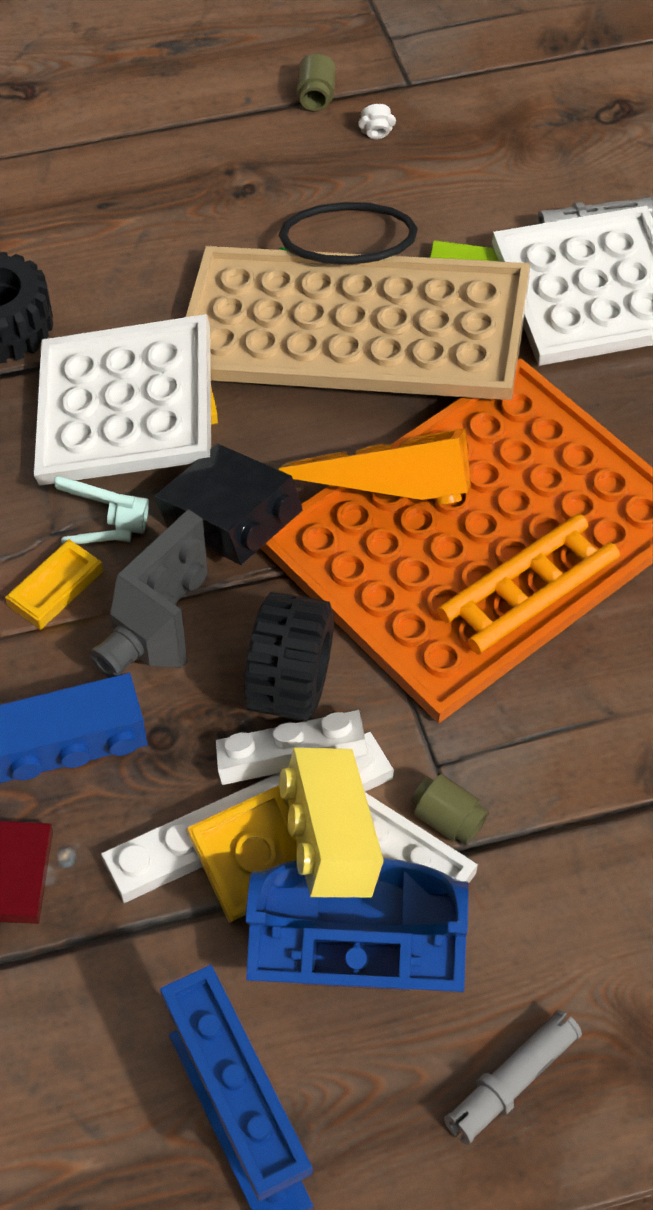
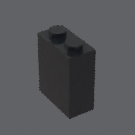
M218 443L210 449V457L198 459L155 495L167 528L188 509L203 519L205 548L239 565H242L303 511L291 475Z

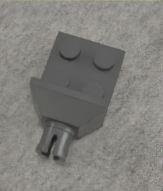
M188 509L117 574L110 613L113 631L99 646H95L90 651L92 662L108 678L122 675L123 671L138 659H141L149 666L182 668L187 663L182 611L176 606V603L187 592L199 588L208 573L203 519Z

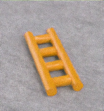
M577 513L437 608L438 615L445 623L451 622L460 615L477 632L468 639V644L473 652L481 654L619 558L620 552L616 545L608 542L598 550L580 534L588 528V522L582 514ZM565 544L582 561L562 573L546 556ZM528 568H531L547 583L546 586L530 597L511 581ZM496 591L512 609L495 621H492L476 604Z

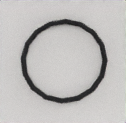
M340 202L319 205L298 212L283 223L279 238L287 250L301 258L325 264L352 265L380 261L400 254L415 242L418 228L410 216L392 207L373 203ZM342 210L372 211L390 215L404 222L409 229L408 237L397 246L377 253L355 256L324 255L307 251L291 243L287 235L290 228L302 219L320 213Z

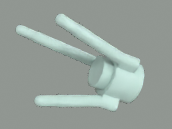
M60 476L54 478V486L57 490L109 504L107 523L115 525L116 528L111 531L64 536L61 539L62 544L68 539L76 544L112 540L131 542L132 533H144L148 518L149 499L114 493Z

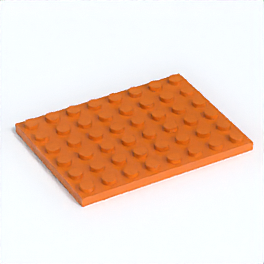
M522 358L518 359L512 400L461 397L391 444V448L400 447L401 442L407 441V438L465 428L471 487L468 493L461 494V501L435 505L434 498L420 500L329 485L301 504L303 511L260 548L310 598L329 601L334 615V622L438 724L653 564V467ZM577 513L582 514L588 522V528L580 534L597 550L608 542L616 545L620 552L619 558L481 654L473 652L468 644V639L477 632L460 615L449 623H445L438 615L437 608ZM565 544L546 556L562 573L582 561ZM528 568L511 580L528 597L547 585L531 568ZM496 591L476 604L492 621H495L512 609Z

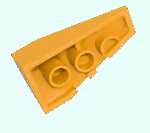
M465 428L407 438V441L401 442L400 447L391 448V444L383 445L381 443L356 450L355 455L348 456L347 452H336L286 462L279 468V471L291 475L295 480L420 500L434 498L435 505L461 501V494L468 493L471 487Z

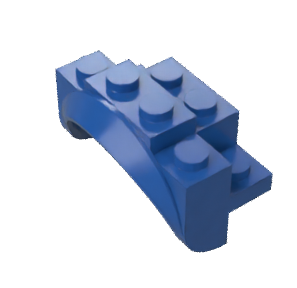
M383 858L384 861L372 898L310 897L305 875H299L296 860L263 871H252L246 910V923L250 925L246 980L295 983L309 986L464 992L466 936L468 934V881H460L437 869L422 864Z

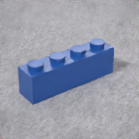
M131 673L0 705V783L15 779L29 780L37 777L42 772L62 767L76 768L86 764L89 760L109 755H127L137 748L148 746L144 720Z

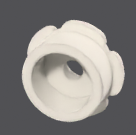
M372 104L361 111V119L358 122V126L361 128V132L367 134L368 137L381 139L389 134L392 126L396 124V119L391 114L388 106Z

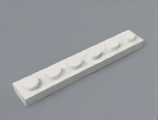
M371 732L364 734L368 755L355 757L364 792L392 780L394 772ZM280 773L101 853L103 863L123 903L202 868L203 866L186 832L187 827L278 786Z

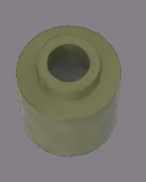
M311 54L300 62L297 97L302 106L308 110H323L333 100L336 65L331 58L322 54Z
M443 774L438 775L434 780L426 777L415 791L411 800L417 805L414 816L452 842L458 839L466 845L477 835L489 814L488 810L480 806L482 801Z

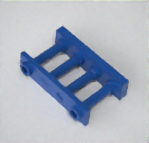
M212 964L161 987L162 1000L177 1029L169 1034V1038L250 1209L312 1210L314 1208L313 1203L301 1180L313 1175V1167Z

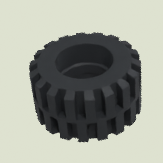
M0 252V363H7V359L15 358L17 361L23 359L25 353L33 354L39 349L38 343H42L43 339H48V331H52L53 314L45 275L42 270L37 269V264L31 260L25 262L24 256L15 254L11 257L8 256L7 252Z
M274 591L267 595L259 608L254 623L246 661L244 695L248 710L302 721H308L312 717L322 695L331 653L334 615L329 601Z

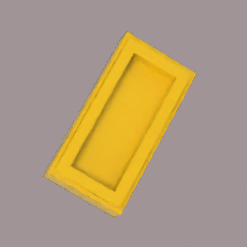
M68 539L5 597L7 606L41 630L104 571L102 561Z

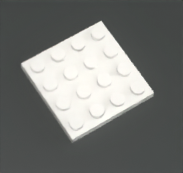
M648 206L493 232L492 245L498 261L530 263V279L523 327L538 366L653 345V218Z
M206 314L42 340L34 477L39 486L55 484L54 478L56 476L76 481L193 464L198 459L210 457V323Z

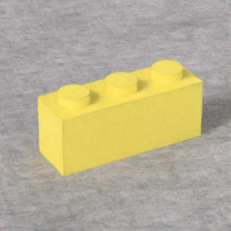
M294 747L289 767L281 770L279 791L281 798L288 800V831L290 836H296L297 870L299 875H305L310 897L372 898L384 859L353 749Z

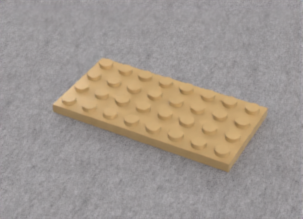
M206 246L186 317L206 314L209 320L211 381L512 400L530 279V263L391 256L380 261L352 265L325 264L301 258L289 250ZM315 252V253H320V254H324V255H339V256L363 255V254H348V253Z

